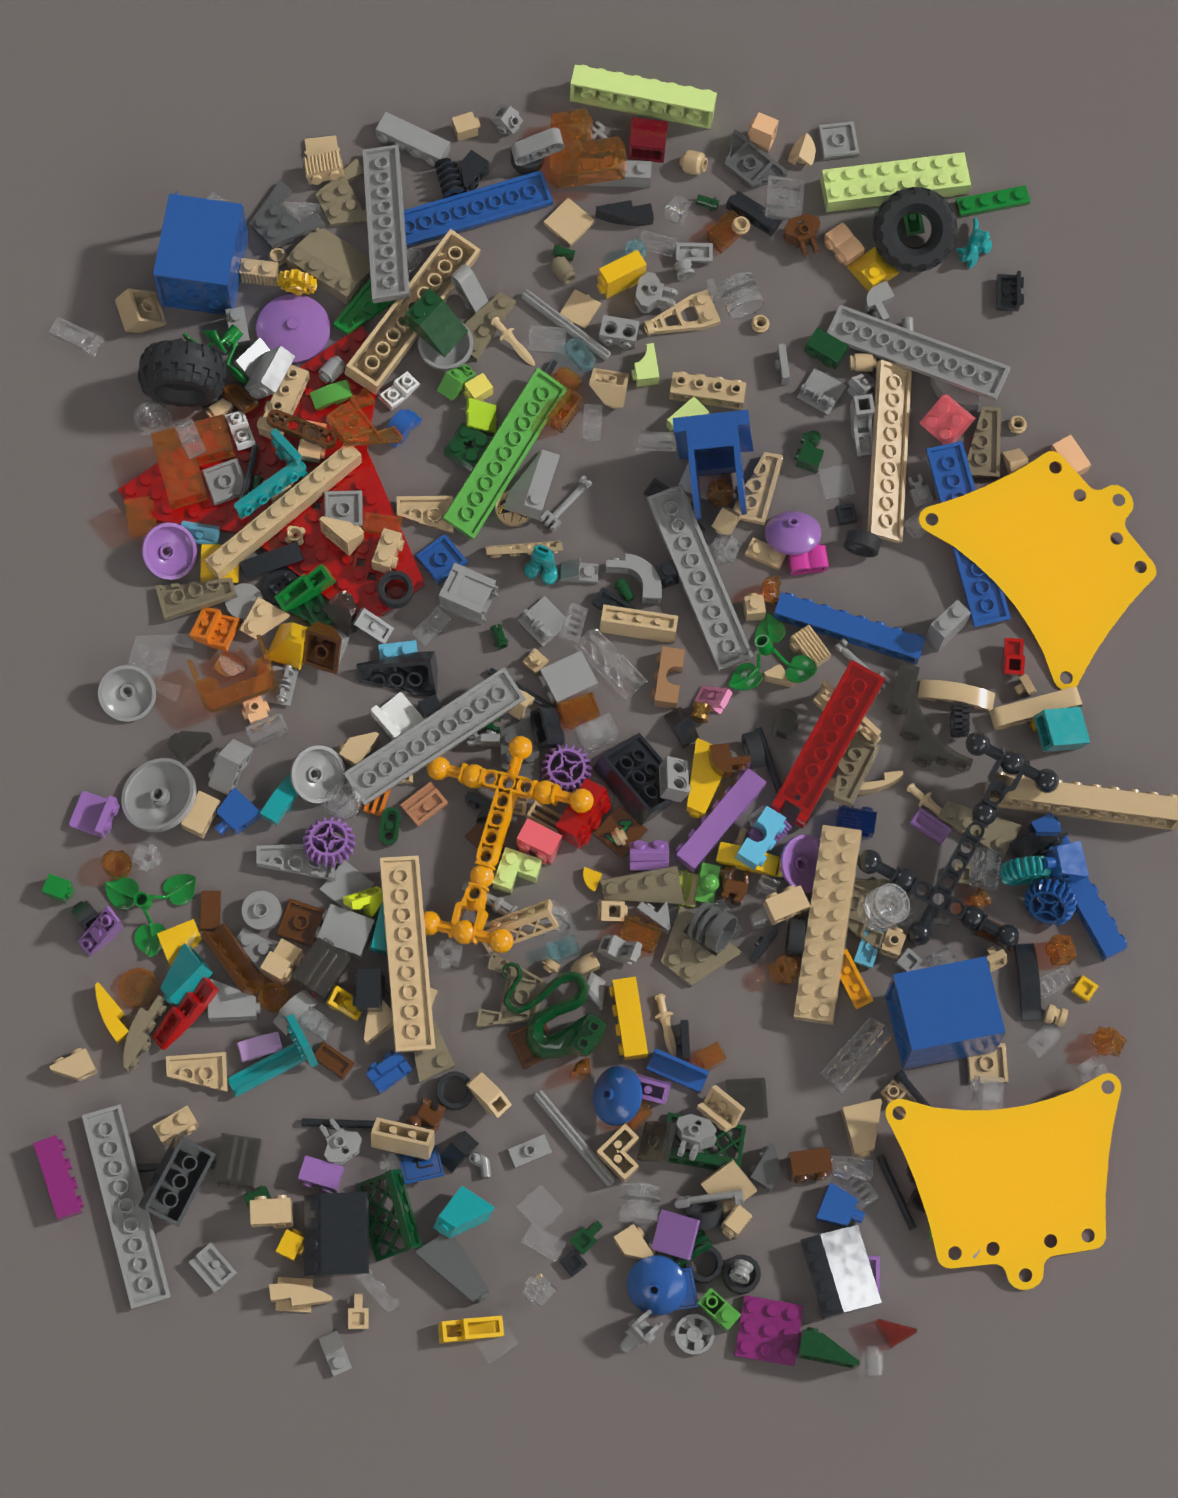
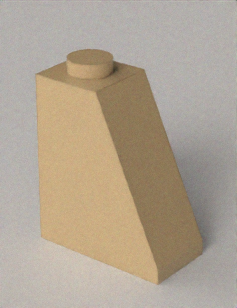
M881 1098L841 1109L853 1157H868L875 1148L882 1104Z

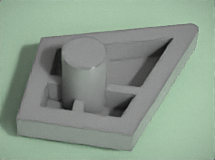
M589 972L586 978L590 986L588 998L598 1010H603L606 981L593 972Z

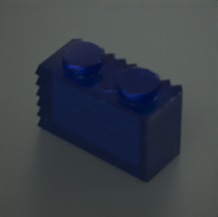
M839 805L835 827L861 830L862 837L872 838L875 831L877 812L873 811L870 807L858 809L854 808V805L852 807Z

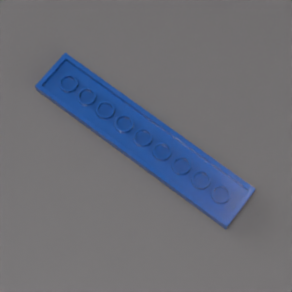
M542 170L404 210L406 247L445 237L450 229L458 233L553 205V199Z
M962 441L925 450L939 503L961 497L976 490ZM951 545L967 607L971 612L970 618L973 628L1010 620L1011 617L1004 592L980 567Z

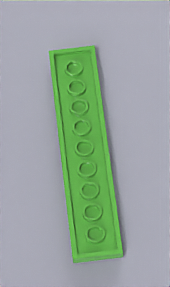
M537 367L443 515L442 519L471 540L476 537L567 391L565 386Z

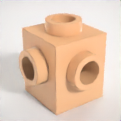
M250 696L243 702L244 708L241 711L244 720H249L251 728L270 722L267 714L270 711L267 700L263 701L261 696Z

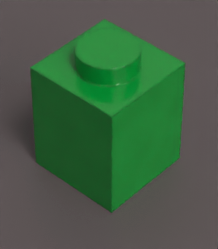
M49 873L42 893L44 896L66 904L67 900L72 898L74 888L71 881Z

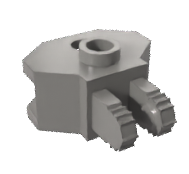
M647 272L639 278L635 304L639 312L648 314L656 307L660 308V305L673 307L676 302L673 299L662 297V295L674 297L678 294V291L673 288L664 287V283H660L655 273Z
M693 1114L678 1118L676 1134L681 1140L677 1155L682 1157L685 1154L686 1148L690 1149L689 1159L694 1161L698 1152L700 1153L702 1149L714 1146L716 1142V1128L709 1119Z
M332 1117L329 1121L336 1130V1133L330 1136L325 1126H319L327 1142L324 1156L330 1163L343 1165L359 1154L363 1141L358 1132L344 1131ZM345 1149L349 1150L346 1154L343 1153Z
M650 1309L639 1319L636 1316L628 1323L630 1327L626 1331L628 1336L620 1343L623 1351L629 1352L636 1345L640 1347L644 1343L649 1345L656 1338L654 1334L662 1327L663 1323L660 1321L653 1328L646 1321L652 1313Z

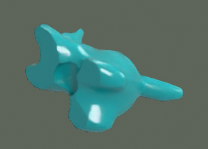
M977 218L973 219V230L967 245L964 248H956L960 260L968 262L967 267L969 269L975 266L980 253L988 254L992 249L990 234L988 231L978 229L979 222Z

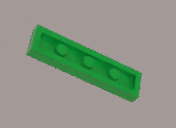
M1024 185L956 198L955 203L959 217L962 218L1029 205L1030 198L1027 187Z

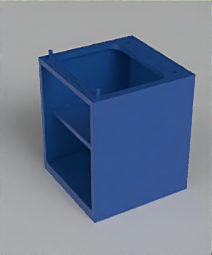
M178 191L175 194H169L153 272L161 306L226 315V309L235 308L240 285L241 258H245L249 238L243 204L178 195Z
M986 956L893 974L885 993V999L903 1070L993 1053L998 1045H1000V1041L1006 1031Z

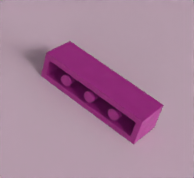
M54 1135L33 1143L57 1219L63 1221L82 1214V1207H85L81 1195L77 1196L75 1189L78 1188L75 1176L71 1177L69 1170L72 1169L70 1159L65 1158L63 1151L66 1150L63 1139L59 1140L58 1136Z

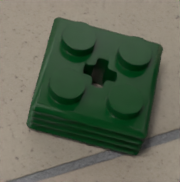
M462 422L443 450L444 456L472 471L492 438L474 428L467 427ZM465 446H472V448L465 449Z

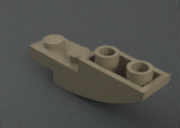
M158 995L148 1011L143 1008L139 1009L130 1026L123 1056V1067L128 1073L131 1069L135 1070L140 1063V1056L151 1047V1038L147 1035V1032L150 1033L156 1025L155 1020L158 1016H162L167 1009V1002L160 995Z

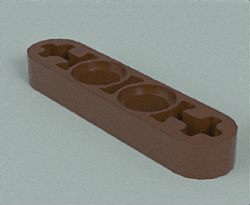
M276 409L271 410L267 415V423L273 429L276 428L281 432L326 449H331L336 445L337 435L330 429ZM275 416H279L276 422H272ZM284 418H285V419H286V421H285V426H282V422H284ZM296 422L299 427L296 430H291L288 424ZM312 428L316 431V435L309 437L305 431ZM319 432H322L320 440H318ZM331 436L332 441H329V443L325 442V438Z

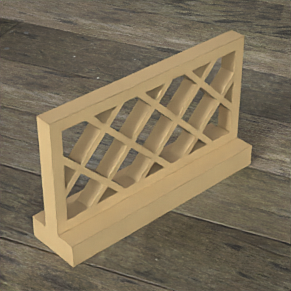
M826 679L821 683L818 695L813 699V702L822 711L835 690ZM864 717L855 737L877 744L881 740V731L867 717Z

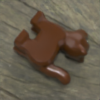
M735 865L720 869L719 875L722 878V883L717 899L726 901L729 895L733 897L731 904L741 906L743 897L748 890L750 872L746 871L743 874L742 881L733 880L736 873Z
M424 1097L415 1115L408 1116L405 1122L418 1127L425 1123L431 1130H434L435 1134L441 1124L446 1108L438 1104L436 1110H431L432 1101Z

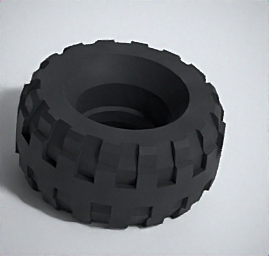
M923 187L904 188L891 194L879 206L873 220V241L879 255L892 267L906 272L927 271L941 264L953 250L958 234L957 218L949 202L937 192ZM911 212L923 214L931 225L929 239L919 247L906 246L901 242L897 234L899 221L903 216Z
M162 340L150 344L145 348L144 353L141 354L138 382H140L142 392L146 396L163 404L180 407L205 406L218 400L224 390L226 365L218 351L209 348L207 345L198 344L193 341Z

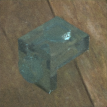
M573 934L555 942L550 941L547 943V952L553 961L561 962L581 953Z

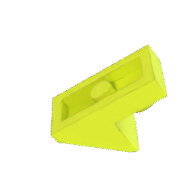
M375 886L344 896L343 903L354 910L362 908L365 915L373 917L382 902V890L380 887Z

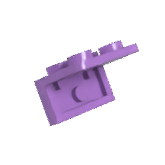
M83 791L69 821L70 827L105 839L106 834L112 828L113 817L117 815L120 808L117 798L109 795L108 799Z

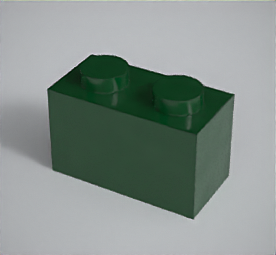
M817 327L806 343L804 352L810 358H816L821 361L824 366L836 370L845 357L849 345Z

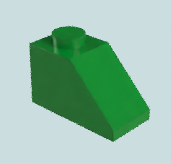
M911 212L903 216L907 236L925 233L921 213Z

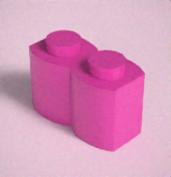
M818 543L813 550L800 555L787 554L790 575L820 573L828 570L829 564L825 545Z

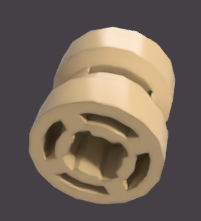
M1049 1004L1043 1022L1047 1024L1054 1023L1057 1027L1063 1028L1067 1019L1068 1009H1058L1055 1005Z

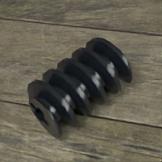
M442 158L434 164L443 199L464 193L465 191L461 187L463 182L460 181L459 169L456 168L458 164L456 161H451L450 158Z

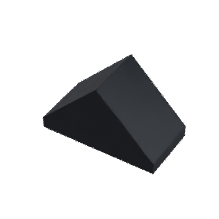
M681 707L664 715L665 720L682 748L696 742L697 738H699L691 716Z
M463 1131L450 1142L441 1154L442 1165L453 1173L475 1150L479 1143L466 1131Z

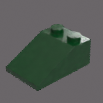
M430 288L406 312L402 320L444 358L468 333L466 327L446 302Z
M807 1327V1329L800 1332L796 1358L852 1369L860 1366L858 1359L824 1333H819V1329Z

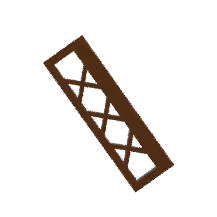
M221 924L213 933L204 931L201 934L242 993L255 996L268 983L226 924Z

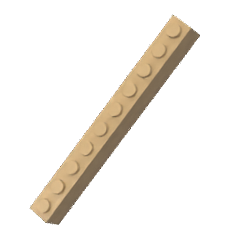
M348 441L206 558L207 568L217 579L225 577L241 561L248 558L324 495V491L330 490L362 463L359 451Z

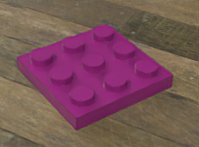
M744 1295L734 1356L794 1367L804 1306Z

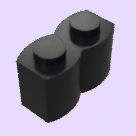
M539 707L530 712V721L535 730L534 737L539 748H556L557 745L561 746L565 743L564 732L560 726V715L556 708Z

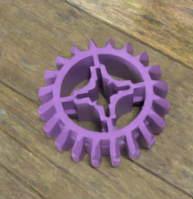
M565 743L564 749L557 745V751L551 748V755H544L546 760H542L541 765L544 767L540 771L545 773L542 775V780L558 784L561 790H566L567 792L572 790L573 792L577 790L576 788L579 789L586 778L592 777V774L589 772L593 768L589 765L591 759H586L588 754L586 752L581 754V747L576 751L574 744L569 749ZM566 756L572 757L577 761H569ZM559 758L560 765L551 771V765ZM564 765L570 768L569 774L563 771ZM582 768V774L574 781L573 773ZM562 777L566 779L567 783L561 782L556 778Z
M324 817L323 822L316 819V825H309L310 830H306V836H303V849L306 850L305 854L307 857H310L311 862L316 861L318 866L324 863V867L327 868L328 864H332V867H335L337 862L342 865V859L348 861L349 855L353 854L352 848H355V835L352 834L353 830L351 827L348 828L346 822L342 824L340 818L334 821L333 817L330 818V821H327ZM334 832L340 834L343 838L334 835ZM315 846H318V848L323 849L325 853L316 849Z

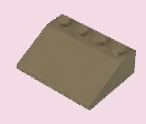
M324 228L314 229L296 245L286 259L288 269H298L303 273L314 276L313 278L317 279L318 282L317 287L347 306L371 276L369 256Z

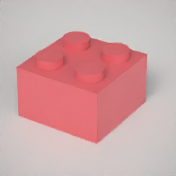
M945 394L920 421V424L945 445L955 443L976 418L949 394Z
M527 818L517 837L516 848L521 853L542 859V864L544 865L546 863L551 865L561 847L562 835Z

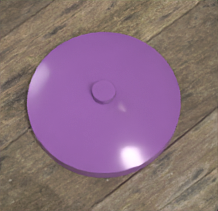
M287 294L273 299L262 309L257 320L256 333L257 338H261L270 350L282 346L295 356L291 365L307 363L324 351L330 338V321L324 308L314 299L304 295Z

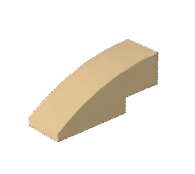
M285 1283L269 1284L272 1303L291 1300L292 1307L296 1308L333 1302L331 1295L308 1286Z

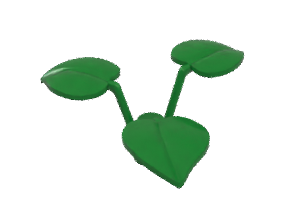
M233 324L219 337L216 330H203V334L210 341L207 346L216 345L224 353H227L222 345L223 343L228 347L233 346L226 361V369L236 380L247 385L248 381L231 364V358L236 347L239 345L237 341L243 336V333ZM188 333L182 334L186 341L196 342L188 336Z
M767 613L755 633L754 642L758 649L756 651L757 666L753 663L741 664L734 671L728 685L740 691L751 690L757 687L763 679L762 673L758 671L761 668V654L768 656L773 652L789 667L786 670V677L793 683H801L814 676L817 672V665L810 657L805 655H797L792 659L791 663H788L779 654L772 643H778L785 635V627L780 621Z
M178 874L168 878L163 885V890L167 895L151 894L149 896L145 892H140L138 883L131 878H120L105 883L107 896L116 908L129 910L135 904L143 910L149 925L140 926L135 932L134 939L137 947L148 957H152L162 950L157 933L166 930L164 925L160 923L153 925L148 914V909L153 905V899H168L170 897V901L177 906L189 903L195 893L196 877L190 874Z

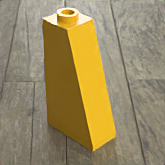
M697 738L694 748L690 778L691 790L686 807L689 815L696 819H699V817L703 818L707 813L723 778L710 765L708 749L709 745L713 744Z

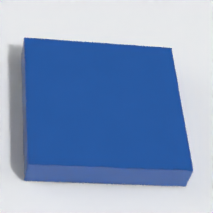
M443 534L415 555L418 562L438 585L448 578L454 563L462 566L468 564L466 558L446 534Z

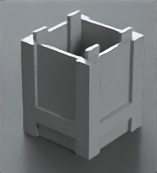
M454 563L439 593V608L481 626L482 621L486 623V618L484 617L494 597L498 598L496 593L498 586L495 585L496 580Z

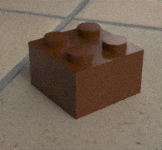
M829 1147L789 1152L786 1157L789 1181H795V1184L806 1183L808 1179L813 1178L815 1181L827 1180L826 1177H829L833 1171Z

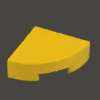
M584 867V882L588 889L595 893L602 873Z

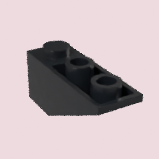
M1030 832L1019 836L1009 846L1016 859L1037 855L1042 856L1051 850L1050 847H1056L1063 843L1062 839L1068 836V833Z

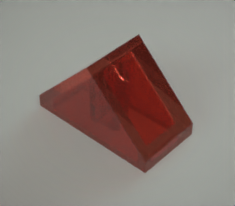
M882 1319L875 1320V1326L889 1349L917 1332L916 1328Z

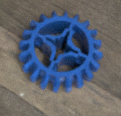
M1042 877L1040 881L1036 879L1025 892V910L1030 911L1029 917L1034 916L1035 921H1042V925L1048 923L1049 926H1052L1054 923L1058 927L1061 923L1065 924L1067 920H1070L1075 913L1077 904L1075 893L1071 892V887H1065V882L1059 883L1058 879L1056 881H1053L1051 877L1047 880Z

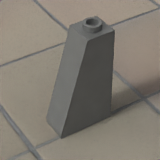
M441 1234L415 1251L418 1258L470 1302L474 1303L477 1301V1303H480L488 1297V1287L455 1237L448 1238Z

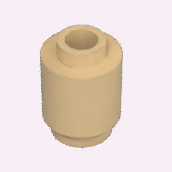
M871 353L854 354V356L849 358L850 370L855 372H873V368H876L877 365L876 357H873Z
M222 398L209 406L205 413L212 424L225 419V415L233 413L234 407L231 402Z

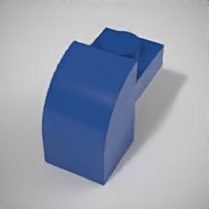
M400 409L387 424L381 438L394 448H397L406 441L410 431L420 425L422 418L410 409L405 411Z

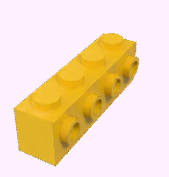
M636 977L612 980V986H609L610 998L614 997L615 1005H612L613 1017H617L618 1024H615L616 1036H620L621 1043L618 1044L619 1055H623L624 1060L647 1057L648 1050Z

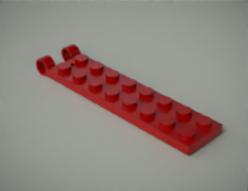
M853 660L850 661L772 802L771 809L780 813L787 800L802 809L794 824L802 829L806 826L810 815L886 678ZM797 795H800V800H796Z

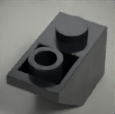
M470 150L460 162L463 188L465 189L464 193L475 190L478 187V182L482 178L484 179L490 171L489 161L473 150Z

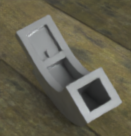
M930 378L933 391L939 399L942 395L949 394L968 412L978 411L980 405L978 394Z
M872 394L854 396L851 400V431L857 457L872 455V416L875 413Z
M625 553V560L620 558L606 560L605 573L628 574L639 581L642 587V603L661 604V580L655 568L648 561Z

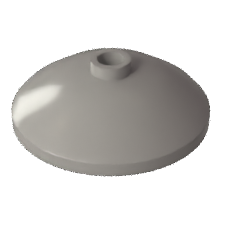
M463 324L468 333L445 358L419 336L418 350L420 356L429 366L435 369L451 370L460 367L470 358L473 351V337L470 330Z
M129 664L119 665L110 669L102 677L98 687V699L103 710L112 718L125 722L135 721L147 715L152 709L156 700V686L152 677L144 669ZM129 687L131 692L125 693L124 688Z
M314 745L305 748L295 757L291 766L290 778L295 792L302 799L311 803H325L335 798L342 790L345 783V775L343 773L346 771L343 760L337 752L326 746ZM312 771L315 772L314 777L311 776Z

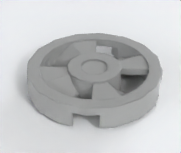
M690 1314L683 1317L676 1325L674 1332L675 1342L684 1353L700 1355L706 1352L713 1344L715 1337L714 1327L711 1322L699 1314ZM695 1318L702 1321L699 1327L695 1326ZM680 1326L687 1330L686 1334H679ZM703 1335H711L709 1343L702 1340ZM690 1342L694 1343V1351L687 1349Z

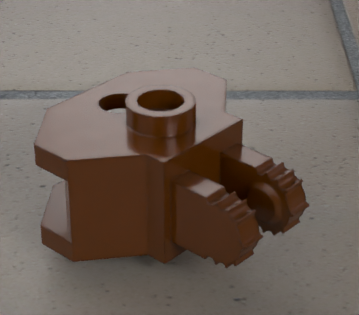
M810 214L789 219L782 235L784 241L795 245L797 249L800 248L803 257L808 256L806 248L808 245L811 246L814 254L819 253L815 238L820 229V220L818 217Z

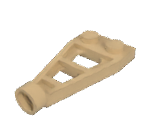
M704 290L686 297L655 318L644 321L643 326L647 336L652 334L704 330L719 325L721 320L708 290ZM688 307H693L698 320L686 322L683 320L681 312ZM671 315H676L679 324L666 326L664 319Z

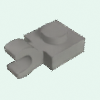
M487 731L485 734L478 735L476 732L472 735L475 739L467 741L468 746L500 747V734H496L494 731Z

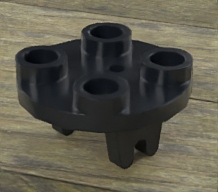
M284 569L275 570L270 573L263 584L264 595L267 600L280 607L274 596L298 579V577L291 571Z

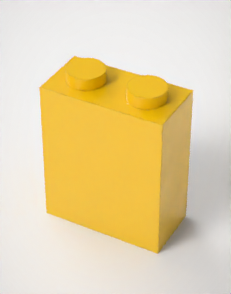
M636 250L599 268L597 288L600 294L605 295L606 299L638 284L639 278L646 274L647 264L640 252Z

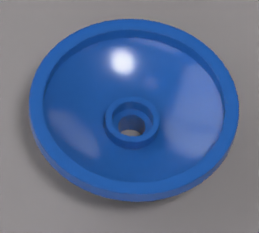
M624 1066L608 1068L599 1076L594 1086L593 1106L596 1114L604 1123L613 1126L624 1125L635 1117L642 1101V1086L638 1076L634 1071Z
M652 1255L639 1260L632 1267L627 1278V1291L631 1301L641 1311L647 1312L650 1309L652 1311L651 1315H666L676 1310L682 1304L687 1293V1280L683 1270L675 1261L664 1256ZM651 1287H657L658 1292H653Z

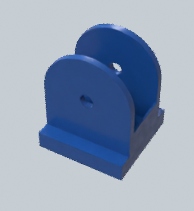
M740 410L673 418L674 435L679 458H689L696 520L702 519L699 476L736 473L741 515H746L747 504L742 452L754 451L749 411Z

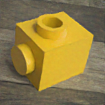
M294 1228L292 1231L286 1229L276 1252L295 1262L298 1255L304 1253L303 1233Z

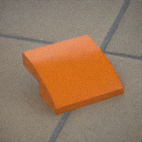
M204 608L201 610L189 637L206 646L228 651L241 624L240 618L222 615L219 609Z

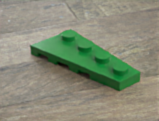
M370 278L336 319L333 327L345 335H349L396 300L373 303Z

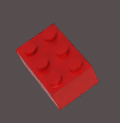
M587 778L579 789H586L592 793L594 798L592 808L585 813H578L569 804L555 825L558 833L562 835V840L580 850L584 845L588 844L591 833L599 827L603 814H606L611 807V801L606 788Z

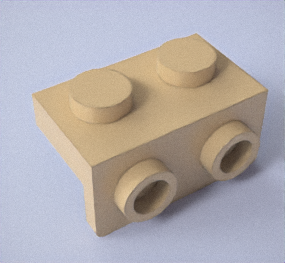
M717 1085L711 1087L704 1102L698 1104L696 1108L704 1117L710 1119L719 1129L725 1132L736 1127L745 1110L742 1105Z

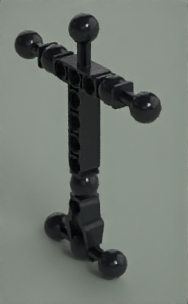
M973 732L966 739L968 752L974 756L985 754L996 761L987 776L990 783L985 792L984 799L973 808L972 823L966 827L936 885L932 886L925 881H918L919 878L910 869L900 868L899 866L896 869L882 862L880 854L874 850H865L858 856L857 865L863 873L873 874L877 872L890 879L888 883H892L894 889L898 892L913 893L916 898L929 904L920 921L912 923L907 931L910 942L918 946L925 945L931 940L932 929L930 926L939 910L949 916L958 917L957 920L961 921L966 929L976 930L977 932H980L982 929L995 936V941L1001 948L1011 949L1017 945L1020 939L1019 932L1013 925L1004 924L999 926L988 920L989 915L984 914L981 908L967 904L964 906L963 902L951 896L979 845L985 829L996 820L997 804L1001 803L1008 792L1016 789L1022 776L1024 775L1034 780L1036 788L1043 793L1055 791L1059 785V777L1051 769L1038 770L1030 766V760L1024 761V757L1018 751H1006L1005 747L999 749L991 745L986 734ZM999 766L1007 774H1016L1010 786H1006L1003 781H997L994 778ZM991 791L998 793L999 799L997 802H992L989 799ZM973 825L980 828L978 836H973L970 832V828ZM964 842L971 845L969 853H964L961 850V845ZM958 859L961 861L962 867L960 870L952 868L953 860ZM946 876L953 880V884L949 888L942 884V880ZM923 884L926 887L924 895L917 894V885ZM937 893L943 896V902L940 905L935 904L933 901V896ZM953 903H958L961 907L958 914H953L950 910Z

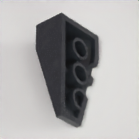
M435 651L413 652L358 663L356 665L360 683L394 688V691L401 692L402 690L412 693L411 695L415 696L437 695L438 667Z

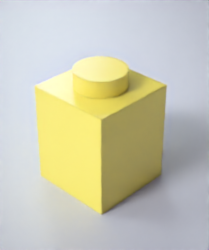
M481 373L464 384L463 393L466 399L470 397L483 401L493 395V386L484 373Z

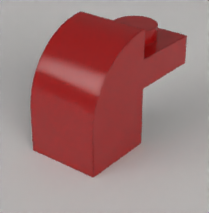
M1004 638L1001 664L1003 675H1024V639Z

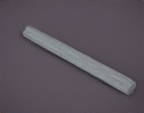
M526 289L522 293L521 298L602 360L606 361L610 357L611 352L531 291Z
M542 1090L538 1091L534 1095L537 1103L605 1185H612L615 1182L614 1176Z

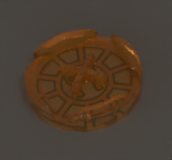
M131 969L121 977L119 992L122 999L128 1005L144 1007L156 998L158 981L155 975L147 969Z

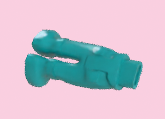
M537 545L531 552L530 561L524 566V573L527 578L533 579L539 575L542 567H544L542 581L545 585H553L558 578L554 554L548 547Z

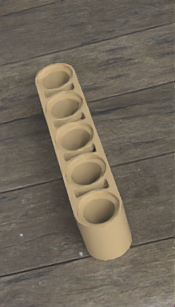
M1071 687L996 707L990 710L989 714L994 729L1001 730L1031 722L1033 716L1044 709L1082 707L1083 704L1077 687Z

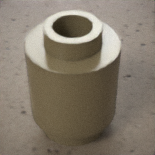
M558 256L552 260L550 269L560 282L568 284L576 278L575 270L565 257Z

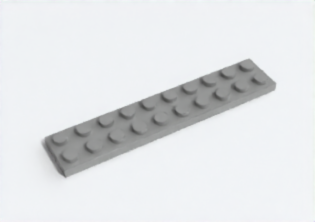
M398 145L363 150L372 300L373 303L410 298L400 149Z
M843 305L839 306L827 330V333L846 343L852 349L863 353H871L874 357L994 401L997 400L1010 372V366Z
M682 484L647 497L646 500L671 560H673L678 571L679 579L717 670L720 671L753 658L754 655Z
M504 667L343 774L366 806L428 765L434 759L440 757L525 701L526 698Z
M119 1104L84 1114L82 1119L131 1309L170 1299L171 1294L150 1213L138 1206L144 1195V1190L122 1106Z

